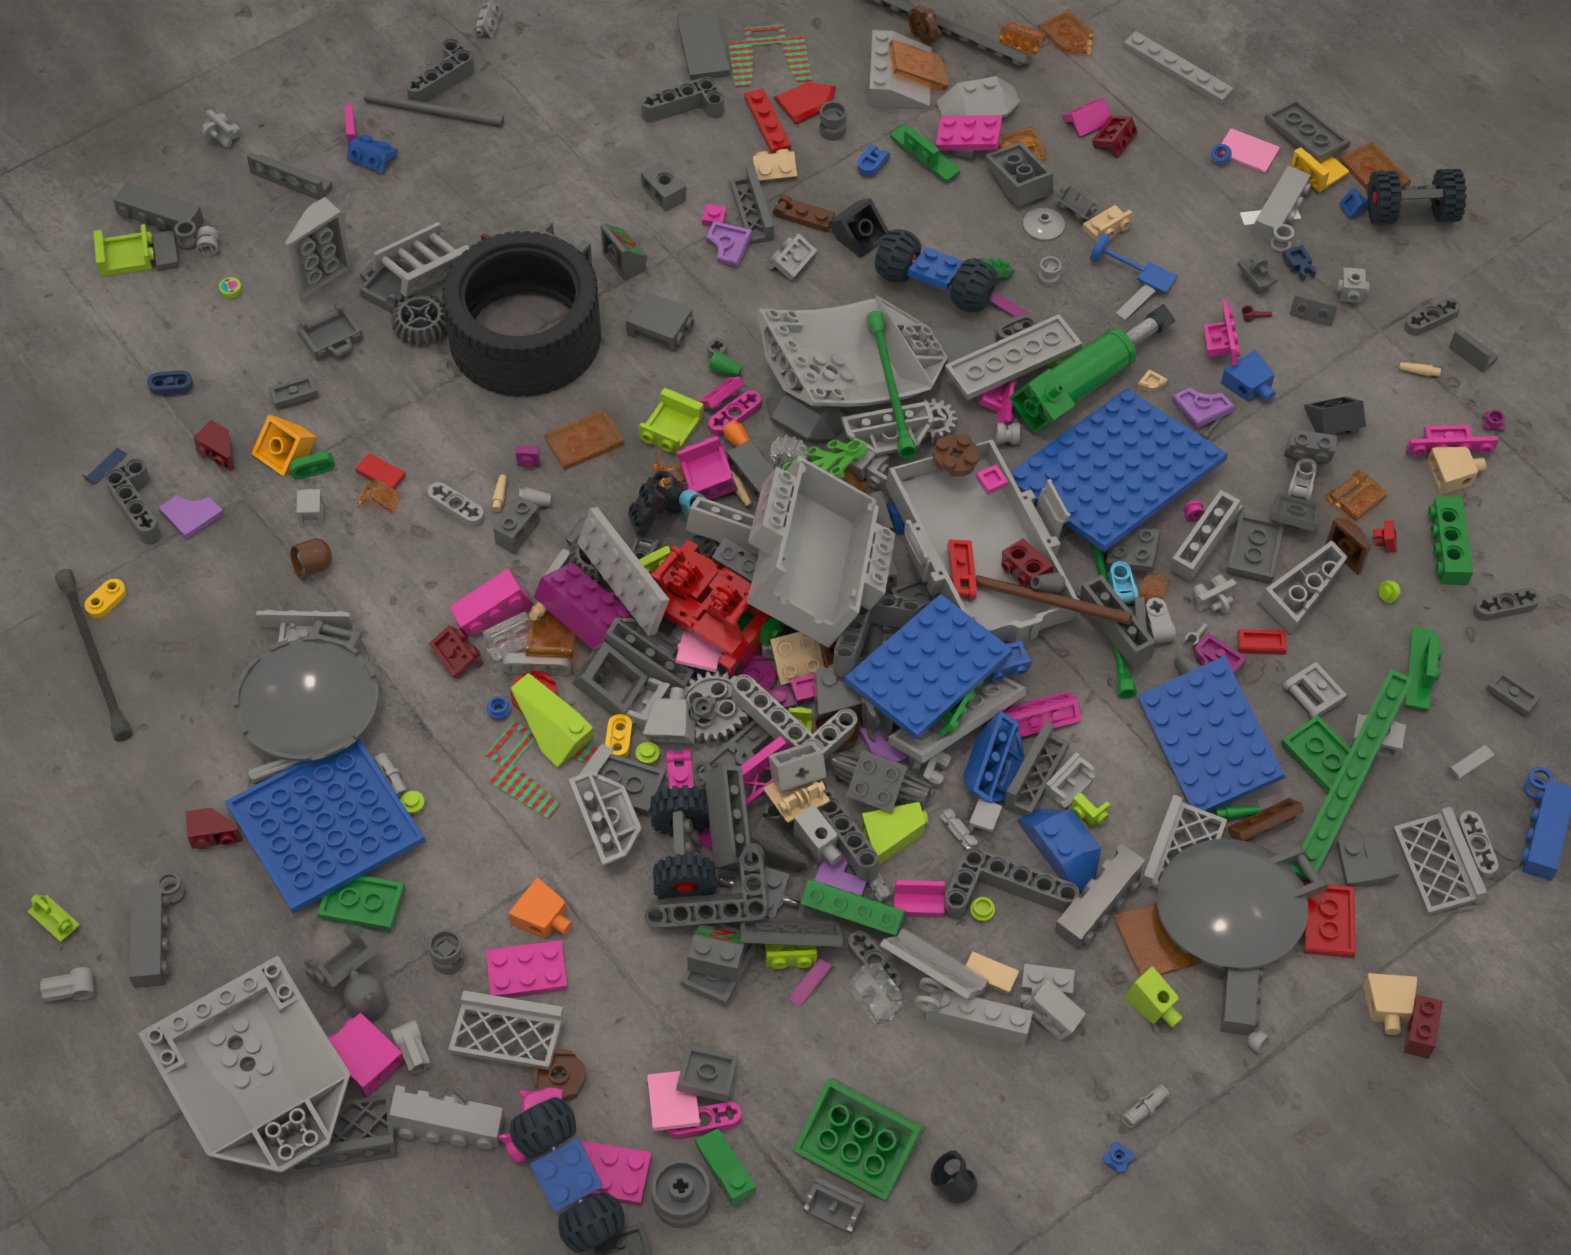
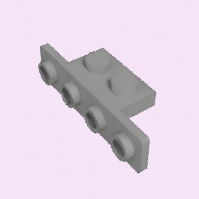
M296 610L256 611L259 627L280 628L278 642L286 639L289 642L303 639L302 636H309L317 620L325 621L327 625L343 629L353 628L349 612H321L317 610L311 612Z

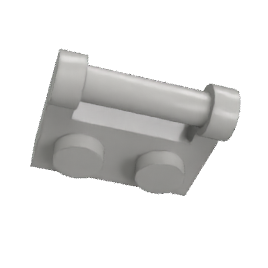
M1317 662L1289 678L1282 686L1287 692H1291L1306 708L1311 719L1317 715L1321 717L1347 698V694ZM1302 683L1320 705L1316 706L1297 685Z

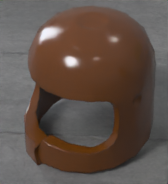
M311 539L291 547V562L295 574L300 579L324 571L332 563L330 547L322 539ZM298 552L300 553L305 565V573L303 572L302 566L297 557Z

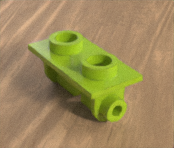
M36 894L31 898L32 908L27 912L60 942L80 926L76 920L48 895L39 896Z

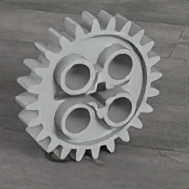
M719 670L715 672L714 676H711L710 672L707 671L705 678L697 674L698 681L695 682L689 679L690 686H685L684 699L693 705V700L697 697H714L716 700L714 705L716 716L706 724H702V722L709 720L708 718H701L699 721L695 720V738L698 743L705 738L707 745L710 744L711 739H715L716 743L719 744L721 737L729 741L728 734L731 733L735 736L737 734L736 728H744L742 721L749 722L747 713L734 702L731 696L736 676L730 679L728 672H726L721 677ZM738 688V690L743 692L748 691L744 688ZM719 691H724L720 695H715ZM727 710H732L731 713L724 714Z

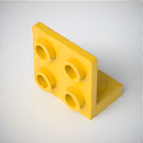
M1301 147L1294 151L1291 167L1311 174L1309 183L1318 192L1323 191L1349 173V170L1334 157L1319 163Z

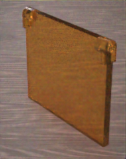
M1157 903L1114 915L1116 925L1139 977L1151 966L1160 975H1164L1202 963V959L1190 952L1188 954L1185 953L1171 940L1161 924Z

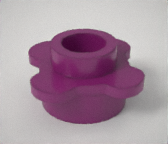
M1493 409L1483 413V418L1485 419L1483 427L1485 429L1505 430V415L1503 412Z

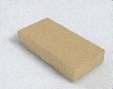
M973 951L966 964L968 968L990 980L987 987L1008 996L1019 974L1018 970Z

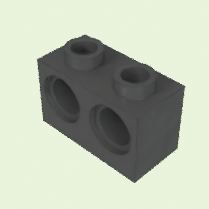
M519 497L493 528L495 544L515 554L539 525V506Z

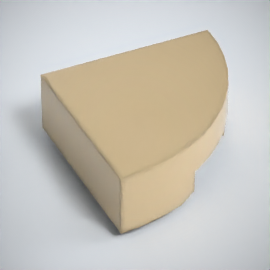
M1149 369L1138 382L1137 388L1144 391H1156L1163 388L1167 384L1168 379Z

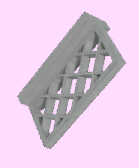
M1173 794L1144 871L1140 887L1148 890L1150 886L1158 888V878L1165 869L1162 867L1164 864L1165 866L1169 864L1167 854L1175 851L1179 854L1182 852L1181 849L1205 840H1213L1212 838L1214 837L1215 839H1221L1227 819L1181 802L1182 797ZM1182 812L1192 814L1196 821L1186 825L1181 817ZM1213 822L1220 826L1218 831L1209 834L1204 823ZM1199 826L1204 836L1194 839L1189 829ZM1184 831L1189 841L1178 845L1174 834Z
M1451 807L1441 809L1439 814L1394 826L1393 830L1428 915L1474 902L1475 905L1486 902V888ZM1438 822L1441 829L1438 835L1425 831L1428 824ZM1412 830L1418 833L1413 843L1404 839L1402 832ZM1422 835L1434 840L1430 850L1417 844ZM1438 842L1448 846L1450 851L1447 857L1434 852ZM1414 849L1427 854L1423 864L1412 859L1411 855ZM1430 857L1443 861L1439 871L1426 866ZM1447 864L1458 869L1456 878L1442 873ZM1423 870L1436 876L1432 885L1421 881L1420 876ZM1439 878L1453 883L1448 893L1435 887ZM1457 885L1466 889L1468 896L1458 898L1451 894ZM1432 892L1445 897L1442 904L1431 906L1429 897Z
M905 928L900 930L898 936L885 938L880 944L883 948L966 999L980 998L990 981Z
M463 990L461 997L462 1005L448 1048L449 1053L550 1070L560 1030L564 1027L566 1019L563 1007ZM466 1013L477 1014L480 1018L479 1021L469 1027L464 1022ZM494 1018H502L505 1024L493 1031L487 1022ZM519 1022H526L530 1028L517 1035L512 1026ZM485 1025L489 1034L476 1040L472 1031ZM544 1026L554 1027L553 1034L545 1039H542L538 1033V1030ZM509 1029L514 1038L502 1045L497 1035ZM534 1033L539 1042L527 1049L521 1040ZM467 1034L474 1042L465 1048L457 1046L458 1040ZM493 1038L499 1047L491 1052L484 1051L481 1045ZM519 1043L523 1052L517 1056L509 1055L506 1049ZM544 1047L547 1052L545 1061L534 1060L531 1053Z

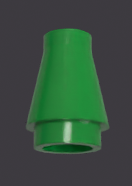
M715 352L709 363V368L713 369V372L739 377L743 367L723 352Z

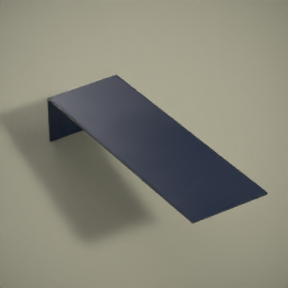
M116 448L87 477L83 474L82 476L95 485L127 453Z

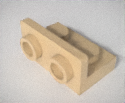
M1114 205L1083 223L1082 229L1096 243L1103 233L1107 234L1111 239L1117 233L1125 231L1131 226L1133 212L1128 210L1123 213Z

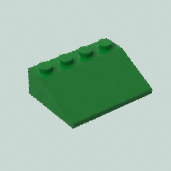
M831 1078L827 1079L793 1151L886 1201L914 1153L926 1126L839 1080Z

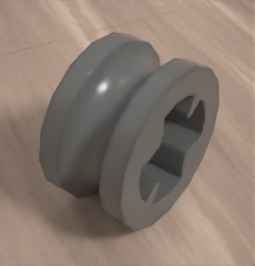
M714 338L708 342L707 349L710 358H712L715 352H723L727 355V344L723 339Z

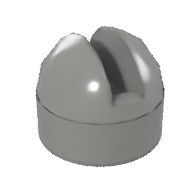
M1257 1030L1250 1033L1247 1042L1252 1050L1260 1054L1268 1045L1270 1036Z

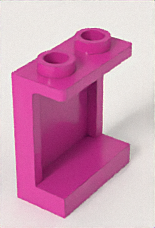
M718 436L708 438L703 442L687 446L676 452L689 486L687 487L688 490L700 493L708 500L738 490L724 447Z
M359 1013L355 1018L348 1019L337 1034L328 1037L351 1073L350 1078L357 1084L359 1091L366 1098L405 1063L402 1052L362 1013Z

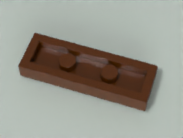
M1287 798L1227 828L1231 837L1237 840L1250 841L1261 832L1271 831L1276 825L1295 819L1296 815L1304 812L1302 803Z

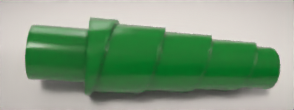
M1254 805L1224 806L1223 809H1215L1214 814L1229 820L1251 816L1261 810L1260 806Z

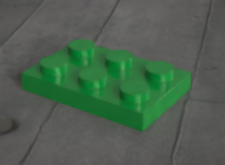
M1318 715L1281 741V745L1329 793L1351 748Z
M361 876L323 897L317 915L319 919L391 932L405 885L401 882Z

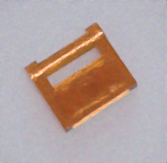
M1033 126L1000 135L998 149L1022 142L1028 149H1036L1031 152L1037 158H1047V150Z
M1357 470L1352 474V478L1336 490L1329 491L1326 494V498L1329 503L1336 504L1353 520L1357 521L1387 497L1388 492L1362 470ZM1357 484H1359V485L1362 484L1361 487H1359L1356 491H1354V492H1353L1352 494H1350L1348 497H1346V498L1343 497V495H1344L1345 493H1347L1349 490H1351V489H1352L1353 487H1355Z

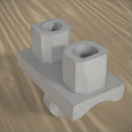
M207 110L205 113L207 121L202 125V135L208 140L215 138L226 148L231 147L232 140L239 137L240 128L236 124L228 125L227 116L223 113L215 114L212 110Z
M1220 574L1210 582L1213 589L1208 590L1204 584L1194 587L1192 595L1197 601L1195 609L1198 613L1211 608L1213 612L1219 610L1222 614H1225L1230 610L1229 604L1233 602L1232 597L1234 596L1233 587L1237 583L1234 579L1227 581Z
M942 750L924 763L909 756V761L913 764L912 769L914 771H919L920 769L918 777L932 784L933 788H937L941 784L944 775L934 770V767L937 766L944 770L952 756Z

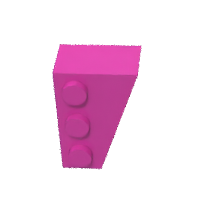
M507 569L449 607L460 627L470 637L531 611L535 604L526 588Z

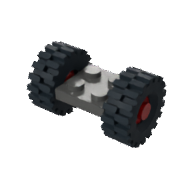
M1438 169L1433 176L1432 185L1417 186V190H1415V186L1400 187L1401 182L1396 171L1372 172L1369 177L1370 182H1368L1367 211L1369 212V219H1371L1370 222L1373 225L1396 224L1400 216V201L1414 199H1431L1433 217H1435L1434 220L1438 223L1460 222L1465 214V199H1467L1464 173L1461 172V169Z
M678 785L672 786V789L666 787L663 788V792L657 791L650 800L651 825L654 827V830H661V834L670 833V836H674L675 857L667 856L665 857L666 860L660 859L658 864L655 863L653 868L654 895H657L658 899L714 895V892L716 893L717 890L714 862L710 861L708 857L702 858V855L697 852V845L700 844L699 833L703 832L704 828L708 829L710 827L706 790L703 788L698 790L696 786L688 788V785L678 788Z

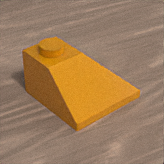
M268 415L251 454L280 475L287 476L290 473L289 464L296 458L309 456L317 437L300 425Z

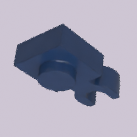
M1303 245L1283 251L1282 257L1292 271H1299L1298 276L1302 281L1305 280L1306 273H1309L1312 278L1315 277L1316 268L1311 265L1312 258Z

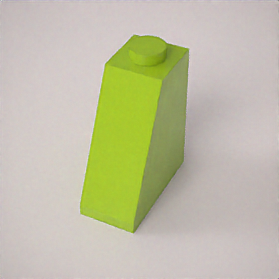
M919 802L896 806L892 813L882 809L862 813V830L864 836L878 855L879 866L924 835L925 825L928 824V816L926 810L921 809Z

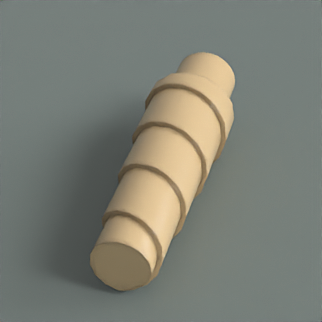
M1400 362L1399 365L1400 370L1427 377H1440L1441 368L1433 367L1431 364Z
M732 471L738 488L734 492L746 508H749L753 505V502L740 477L736 476L735 472Z
M503 474L498 478L491 500L493 512H500L501 506L504 505L507 476Z
M538 602L529 613L530 619L536 620L538 617H542L547 609Z

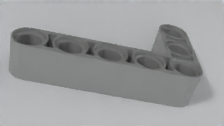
M739 675L734 679L731 693L734 702L775 740L781 736L790 748L814 741L822 750L825 760L854 733L857 715L851 709H841L812 734L753 678L748 675ZM738 688H746L748 691L743 692L738 690ZM760 703L763 704L765 707L760 708L757 707L755 704ZM778 719L782 721V723H774L772 720ZM845 721L848 722L850 725L845 726L842 725L840 722ZM796 735L800 739L795 740L790 738L789 736ZM829 736L833 738V740L828 741L824 739V737Z

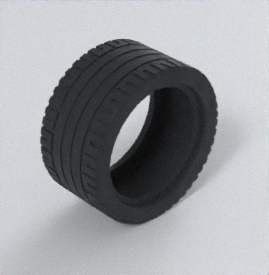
M531 231L505 232V234L501 235L500 233L494 237L490 236L484 241L481 240L476 245L473 244L456 258V262L452 263L451 269L449 268L446 273L447 276H445L442 287V301L449 346L454 362L460 371L464 372V375L468 379L470 378L473 383H477L478 386L485 387L486 390L491 392L495 391V393H503L507 396L541 395V393L547 394L552 390L556 391L560 387L567 386L569 382L572 383L577 377L579 378L583 371H586L589 365L592 364L601 342L597 279L590 262L573 245L567 244V241L563 239L559 240L558 237H551L546 233H531ZM519 292L546 294L560 300L570 309L564 319L555 326L543 332L526 336L499 334L483 327L475 320L480 311L492 301L505 295Z

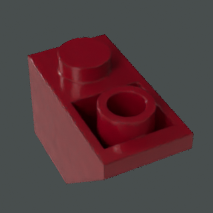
M210 420L193 437L196 451L202 457L207 456L212 459L219 467H225L232 471L235 467L229 431Z
M205 808L186 811L187 837L192 849H206L214 845H232L235 842H242L237 825L214 809Z

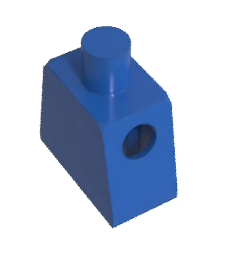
M1256 350L1238 360L1236 366L1230 365L1224 369L1221 384L1248 402L1258 396L1269 402L1276 394L1271 388L1274 373Z

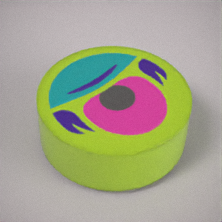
M225 278L219 284L221 295L227 299L236 298L242 292L241 283L236 278Z

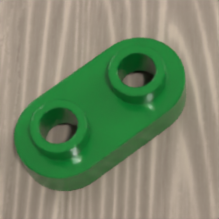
M325 451L296 458L289 464L291 476L295 479H304L323 474L335 467L333 455Z

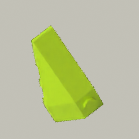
M529 673L511 687V691L527 720L541 753L557 769L593 740V727L575 709Z

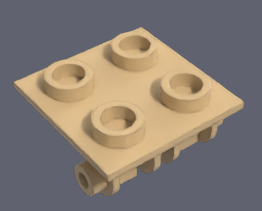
M796 632L770 639L776 663V675L779 676L780 685L790 683V679L813 674L816 668H825L819 642L805 634Z
M774 782L763 787V790L787 823L793 821L795 816L813 804L819 808L830 802L824 793L826 788L823 782L807 783L797 786L792 790L782 792Z

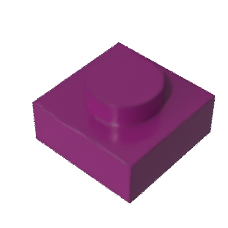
M517 445V466L526 468L540 467L539 447Z

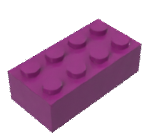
M570 563L542 576L534 598L592 649L603 642L607 643L604 635L616 617H621L622 619L634 618L624 606L574 563Z

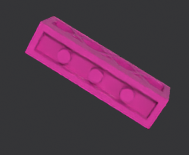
M1069 691L1010 706L1002 711L1019 723L1020 730L1018 732L1020 737L1039 733L1045 721L1054 724V728L1081 721L1078 699ZM991 719L983 723V725L986 727Z
M781 736L741 765L744 787L754 786L752 795L745 798L746 808L765 794L763 787L773 783L772 780L768 783L760 782L761 774L765 771H771L768 755L790 749Z

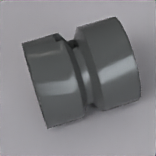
M829 101L821 106L819 132L823 138L835 141L844 137L847 116L845 105L838 101Z
M444 929L437 931L431 936L428 946L432 964L436 971L447 975L459 971L465 961L459 935L452 930Z

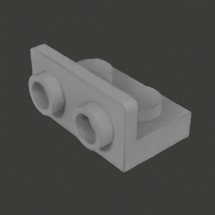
M798 233L793 239L789 237L782 244L784 248L782 252L777 250L770 258L772 263L768 269L771 271L776 267L788 279L792 280L816 253L817 249Z

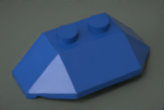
M1002 711L996 713L976 738L963 775L969 791L988 803L1005 800L1007 790L1024 761L1022 740L1018 732L1020 730L1019 723Z
M1036 809L1031 816L1026 815L1018 819V824L1060 879L1075 884L1079 889V894L1083 892L1091 879L1095 880L1101 847L1073 811Z

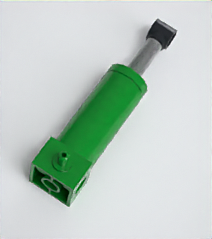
M1162 304L1146 315L1143 322L1127 333L1116 328L1107 330L1008 398L1034 434L1074 407L1075 403L1133 364L1136 360L1135 346L1152 334L1160 333L1176 321L1167 307Z

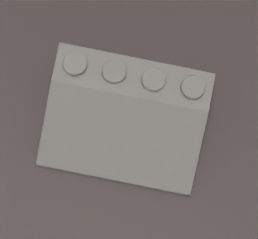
M873 30L869 106L930 109L932 47L894 31Z
M324 197L306 209L285 242L297 298L300 302L352 269L341 211Z

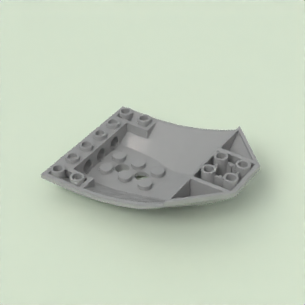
M877 295L873 299L833 308L816 310L759 309L757 311L765 358L784 391L811 406L851 407L891 402L876 338L869 329L866 320L867 315L872 311H880L884 316V339L900 400L930 390L948 356L929 326Z
M278 955L138 1033L208 1157L283 1173L330 1145L351 1073L319 1025ZM233 1039H241L243 1041L242 1047L238 1050L230 1049L229 1043ZM246 1058H251L255 1061V1067L251 1071H243L240 1068L241 1062Z

